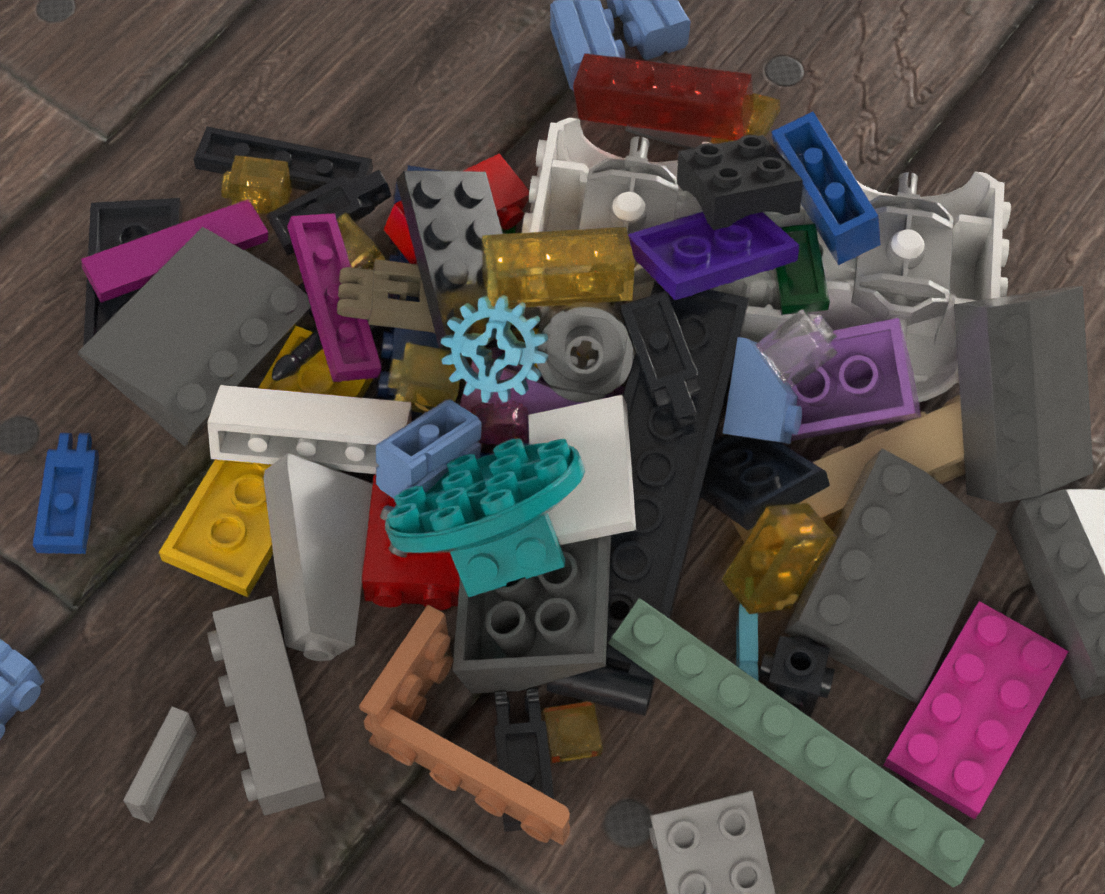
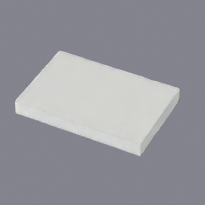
M623 395L528 415L529 445L566 439L569 446L578 450L585 467L584 477L577 487L548 512L559 544L563 545L636 530L628 411Z

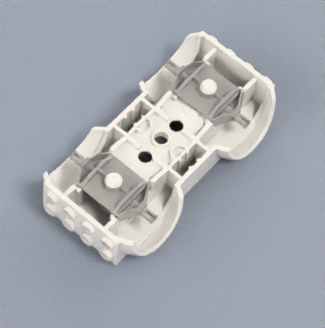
M567 118L557 123H550L547 140L539 139L536 167L539 168L537 176H532L529 203L532 204L530 213L525 212L523 220V251L518 250L515 262L514 277L517 278L516 285L520 300L526 304L524 312L526 320L538 316L540 321L537 325H540L544 316L557 302L572 297H596L610 303L620 311L621 305L651 295L655 279L626 251L627 234L703 211L696 198L690 192L682 191L677 184L678 160L648 162L647 152L650 143L648 139L642 137L640 151H638L639 136L631 139L629 156H626V158L618 157L594 146L583 135L580 119ZM909 172L899 175L897 195L878 192L858 182L879 216L881 245L838 265L817 231L830 299L829 310L781 315L774 270L761 272L710 290L749 298L740 337L750 339L760 345L899 318L913 368L918 401H927L946 392L954 384L959 383L954 304L1005 297L1007 295L1008 279L1001 277V267H1005L1007 262L1009 240L1002 239V231L1008 226L1011 204L1010 202H1004V183L998 182L987 173L974 172L970 180L961 188L942 195L920 197L917 194L918 176L914 173H911L909 183ZM802 204L800 206V213L783 215L776 212H763L779 227L813 224ZM582 341L580 346H577V351L581 356H586L588 349H592L591 342Z

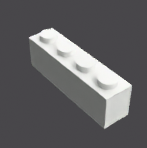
M220 385L207 422L211 459L273 465L289 453L337 471L376 474V467L379 466L376 463V445L411 423V402Z

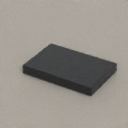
M726 435L714 441L701 498L748 531L830 486L825 470L779 442Z

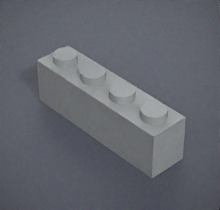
M272 596L212 612L216 630L207 632L214 661L224 659L227 675L218 677L225 706L235 705L239 720L229 725L237 754L247 753L250 769L241 771L248 801L258 799L265 816L325 798Z

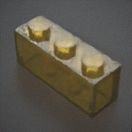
M626 227L482 235L483 280L486 296L489 298L492 306L496 305L497 300L502 295L508 297V308H515L521 302L526 304V307L569 305L577 302L600 303L633 300L635 260Z

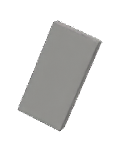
M171 707L123 800L133 817L148 823L153 821L197 734L189 713Z

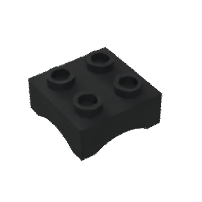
M746 135L735 141L719 144L704 143L693 149L678 151L677 184L682 191H688L696 198L704 212L707 223L713 230L729 227L743 217L760 212H776L783 215L800 213L803 180L763 135Z

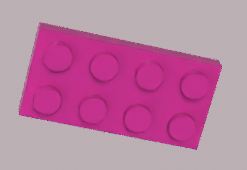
M979 601L891 750L884 766L975 820L1069 651Z

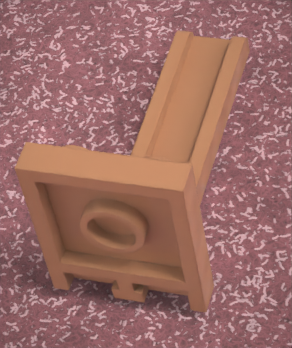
M427 605L359 705L360 710L368 714L363 722L365 729L373 733L369 743L405 765L411 766L413 762H416L431 771L429 773L430 776L441 786L449 790L456 791L460 787L476 796L475 802L487 812L498 817L506 813L522 822L521 828L536 840L548 843L552 839L564 845L570 835V813L566 806L416 723L426 705L425 695L434 682L440 684L446 678L453 664L446 615Z

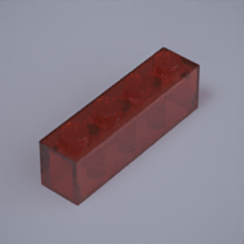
M584 53L573 83L578 118L585 121L735 141L746 136L754 110L752 74Z

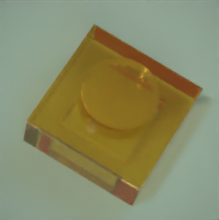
M582 702L544 708L543 716L544 721H546L551 763L602 756L603 747L594 703Z

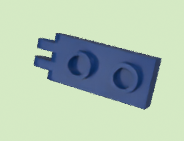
M60 433L57 449H48L33 538V547L37 553L86 554L99 465L98 450H91L92 437L90 433H79L76 450L72 449V433Z

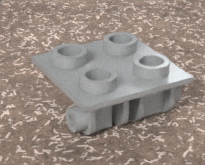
M753 791L650 815L652 828H649L650 839L653 848L658 850L667 894H775Z

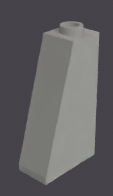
M287 453L265 470L263 479L285 646L304 652V656L308 659L329 661L355 646L373 484Z

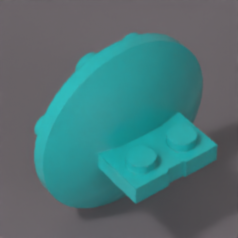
M512 439L496 446L493 449V454L476 459L474 454H467L450 461L447 464L448 472L426 493L422 486H414L395 495L396 506L387 514L385 530L391 544L400 551L411 553L450 552L468 597L506 586L508 582L523 577L528 579L565 567V557L548 512L577 487L585 473V467L578 450L569 446L566 439L523 445L521 439Z

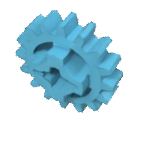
M502 295L499 297L495 306L491 305L487 296H482L478 299L477 311L467 303L460 308L464 320L455 317L449 319L447 325L455 334L446 335L441 338V344L450 347L452 353L443 357L441 361L442 364L455 365L456 371L449 378L451 382L462 378L467 382L463 394L468 396L477 388L481 390L482 402L487 403L492 398L494 392H498L502 403H505L511 399V388H514L521 396L529 390L525 377L536 382L539 380L542 373L534 364L545 363L548 360V354L538 351V346L546 342L548 336L547 334H535L533 328L540 321L538 316L528 320L522 316L525 312L526 304L521 302L512 310L508 308L507 296ZM489 317L484 333L467 334L473 323ZM511 323L520 331L525 342L518 341L510 330ZM496 334L498 348L505 350V353L494 362L492 351L484 348V345L492 341ZM466 357H471L479 369V375L469 366ZM508 364L514 366L523 365L515 376L500 380L503 368Z

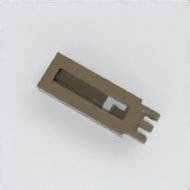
M375 259L373 270L351 267L340 270L339 281L342 284L339 285L338 297L341 299L337 303V313L339 315L368 319V325L435 333L417 264ZM388 293L400 295V300L389 299ZM406 296L418 297L419 302L406 301Z

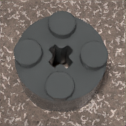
M591 296L568 298L557 302L541 321L537 334H547L548 340L538 346V351H543L549 356L545 363L537 364V367L542 373L544 380L556 394L570 401L591 402L604 398L605 395L611 393L617 387L619 388L626 381L633 364V345L620 311L610 303ZM582 341L591 342L592 349H588L586 356L577 355V346H580Z

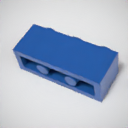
M811 112L771 131L774 148L803 180L801 204L813 224L816 225L817 231L837 264L840 265L880 246L879 216L815 113Z

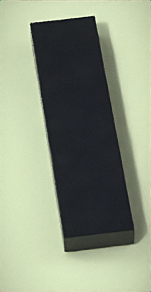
M208 126L193 159L195 168L199 170L309 192L343 175L347 179L354 177L361 179L371 174L373 169L372 159Z

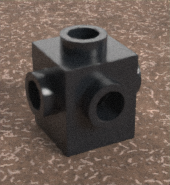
M780 635L775 652L766 650L764 652L758 680L767 682L766 687L805 715L811 717L818 697L827 699L831 689L835 669L826 667L830 649L818 646L814 640L808 637L792 636L788 638Z

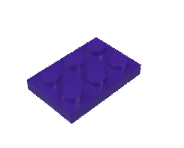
M702 211L627 234L626 251L674 300L690 297L699 292L730 284L737 280L798 261L799 244L763 212L743 217L729 227L713 230L707 223Z

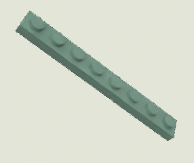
M640 598L608 642L609 645L951 887L961 884L985 840Z

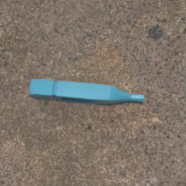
M744 579L736 622V666L758 681V608L751 593V580Z

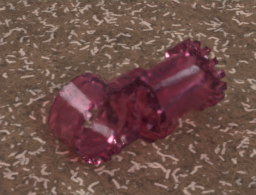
M499 400L496 401V406H494V403L481 402L470 409V412L482 422L481 439L478 441L480 444L499 445L512 439H521L522 442L526 440L528 436V410L526 406L523 407L522 403H518V406L516 401H512L511 404H508V402L500 404Z

